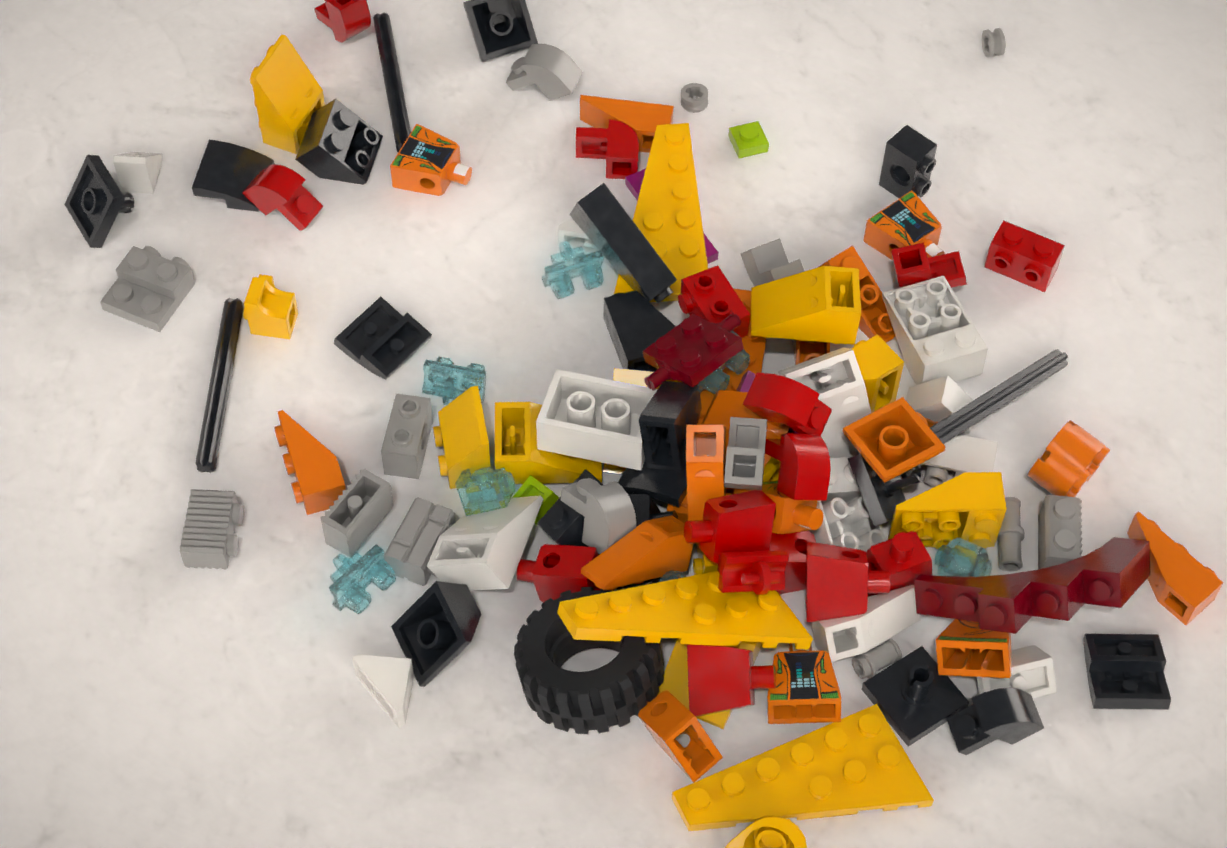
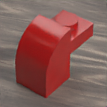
M324 0L325 3L314 8L317 19L333 30L335 40L338 42H344L371 26V15L367 0Z
M609 119L608 128L576 127V158L606 159V178L625 179V177L638 172L639 139L636 132L629 125L618 120Z
M273 164L263 169L242 192L265 216L277 209L299 231L305 229L323 207L302 186L306 180L294 170L278 164Z
M924 242L891 250L899 288L940 276L946 278L951 288L967 285L959 251L928 258Z
M756 373L743 402L745 407L762 419H767L768 422L786 424L799 434H818L820 437L832 412L830 407L818 399L820 394L815 390L793 379L769 373Z
M785 433L781 434L780 439H766L765 453L781 462L777 491L793 500L826 501L831 466L828 448L822 437L818 434Z

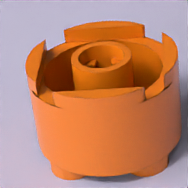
M1070 420L1049 443L1046 451L1040 459H1037L1027 476L1052 495L1076 497L1084 483L1088 482L1099 468L1100 463L1110 452V449Z

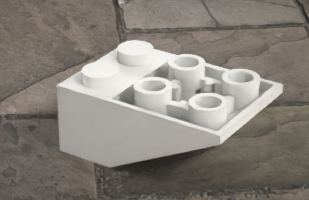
M944 276L882 293L906 368L916 385L947 375L954 382L983 373L988 347Z
M843 347L778 371L780 376L793 379L820 394L818 399L832 409L821 434L828 448L830 458L853 457L860 454L843 433L844 427L871 414L865 383L854 351Z
M850 457L830 458L831 471L827 500L817 501V508L823 512V522L819 529L808 531L814 534L816 543L859 549L867 552L871 546L886 541L882 524L874 527L849 464L848 458Z
M541 496L482 500L439 536L427 567L441 582L465 584L469 590L509 589L543 498Z

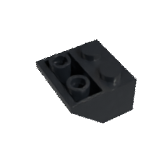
M334 99L312 113L295 160L319 178L364 185L368 181L383 135L340 101Z

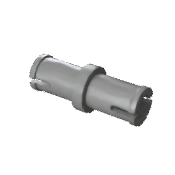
M1005 497L1007 510L997 541H999V568L1010 572L1018 571L1023 567L1021 541L1025 537L1024 529L1020 525L1021 501L1015 497Z

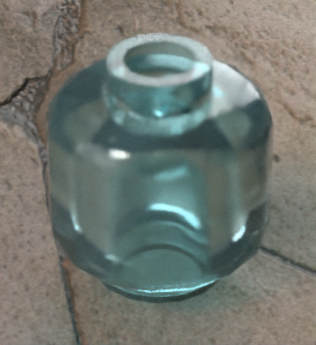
M955 538L947 545H942L935 556V564L938 566L939 576H990L992 570V561L989 560L987 550L961 538Z

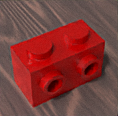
M1003 220L991 241L984 267L1045 292L1058 269L1065 245Z
M718 265L681 279V292L678 295V303L684 314L688 313L690 316L695 314L715 324L723 321L731 313L737 314L741 319V325L731 331V333L741 338L748 336L750 313Z

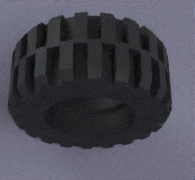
M581 587L579 592L571 593V590L560 593L561 597L555 600L550 598L541 604L542 609L540 611L534 610L526 619L527 625L523 624L517 635L518 641L514 646V657L527 703L531 710L537 712L538 717L547 724L553 722L554 727L568 732L571 728L575 730L576 734H588L589 730H597L598 733L609 732V727L617 724L619 727H622L631 722L630 717L633 715L638 717L639 711L647 705V701L651 702L660 692L659 686L663 683L665 674L660 643H645L644 637L623 636L621 641L575 640L557 614L561 601L612 592L614 590H593L592 587ZM607 648L619 652L612 661L595 670L575 672L561 668L570 657L587 649Z

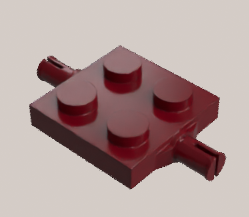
M731 313L723 321L715 324L692 314L664 336L657 339L656 342L642 351L645 362L657 368L656 371L645 377L644 381L647 387L654 391L666 380L671 379L682 381L694 387L743 350L742 338L731 333V331L741 325L739 316Z

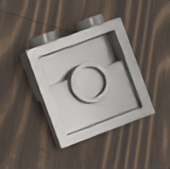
M133 246L116 268L118 278L100 303L104 311L161 332L195 285L191 268L182 258L173 257L172 260L161 257V254L151 246H145L143 249Z

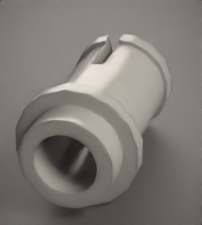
M889 639L866 653L856 655L852 659V666L860 678L867 677L870 679L876 675L877 671L902 659V653L898 644L893 639Z

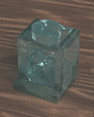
M485 467L475 471L472 475L469 469L463 470L455 483L466 516L505 508L508 506L513 493H515L514 478L510 472H506L505 468L493 470L492 467Z

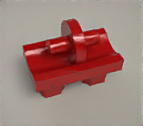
M768 550L721 552L717 568L720 574L718 589L722 593L754 591L756 595H765L772 590H785V568L789 561V554L786 551Z

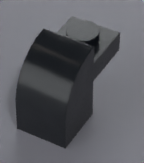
M999 688L981 693L971 698L973 702L971 706L946 718L959 753L968 755L997 739L1013 745L1044 729L1031 694L1018 688Z

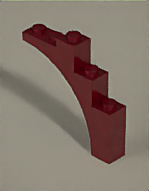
M1113 537L1102 547L1077 559L1038 570L1013 574L978 577L920 574L914 579L916 612L921 615L979 622L980 629L1016 634L1032 616L1069 621L1084 604L1122 608L1150 576L1149 541Z

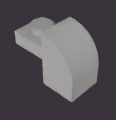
M532 44L526 56L519 58L511 66L512 71L506 83L513 91L536 84L551 101L572 94L583 72L570 56L559 48L548 44Z
M780 238L741 253L748 276L754 286L805 272L800 259L788 262Z
M730 417L724 478L725 488L762 490L767 419Z
M587 478L562 487L561 501L585 517L582 542L589 547L597 548L599 554L636 528V514L631 499L623 487L616 481L601 486L597 481Z

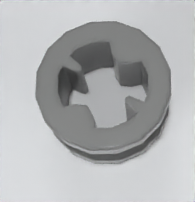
M996 28L993 32L989 29L984 30L982 33V49L985 56L992 57L994 53L998 56L1003 55L1006 43L1002 29Z
M699 83L685 85L681 89V106L692 113L704 111L708 106V89Z

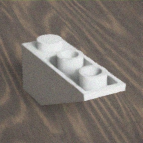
M965 435L956 436L944 444L946 446L944 452L919 464L921 468L908 472V476L922 471L924 477L922 482L935 487L965 472H993L998 442Z
M910 585L892 590L890 593H881L868 597L867 612L865 614L811 622L815 647L819 651L824 650L828 652L831 662L866 653L920 621V614L916 612L915 586Z

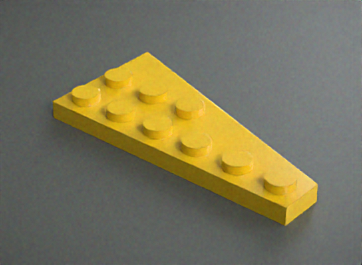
M689 123L657 125L633 217V222L677 279L670 286L673 293L661 302L678 301V295L681 292V279L708 269ZM619 274L614 294L634 291Z
M718 571L561 601L557 614L575 640L621 641L623 636L644 637L645 643H660L661 638H679L680 644L738 647L741 641L761 642L762 648H777L778 643H795L796 649L809 650L813 640L776 590L769 591L765 595H756L754 591L722 593L718 589L720 575Z
M877 704L842 718L841 722L828 724L672 792V800L688 831L736 827L737 823L754 822L763 816L796 817L797 820L854 815L858 811L882 809L883 811L897 810L901 806L918 805V808L931 807L934 801Z

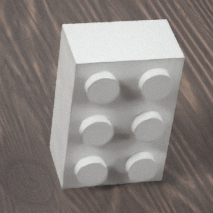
M556 369L536 421L537 449L641 471L645 455L638 420L640 414L658 389L653 391L644 386Z

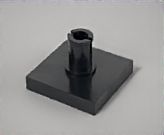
M87 155L64 205L89 247L102 248L118 213L132 212L131 208H134V198L131 193H122L99 155Z
M861 454L848 458L874 527L891 521L896 505L906 501L902 488L915 483H921L924 478L922 471L908 476V472L921 468L920 465H917L884 483Z
M923 646L863 682L861 689L874 705H878L887 722L908 747L946 723V718L967 708L969 705L967 698L947 675H938V664Z

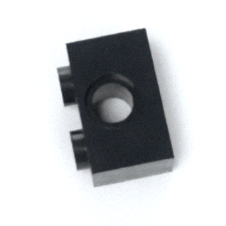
M904 126L886 142L879 185L897 198H901L911 190L917 196L923 197L932 184L930 176L936 165V159L934 158L937 144L910 126Z

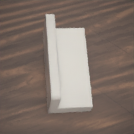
M1035 645L1012 650L1011 678L977 677L979 694L999 688H1018L1031 694L1032 698L1057 693L1053 659Z

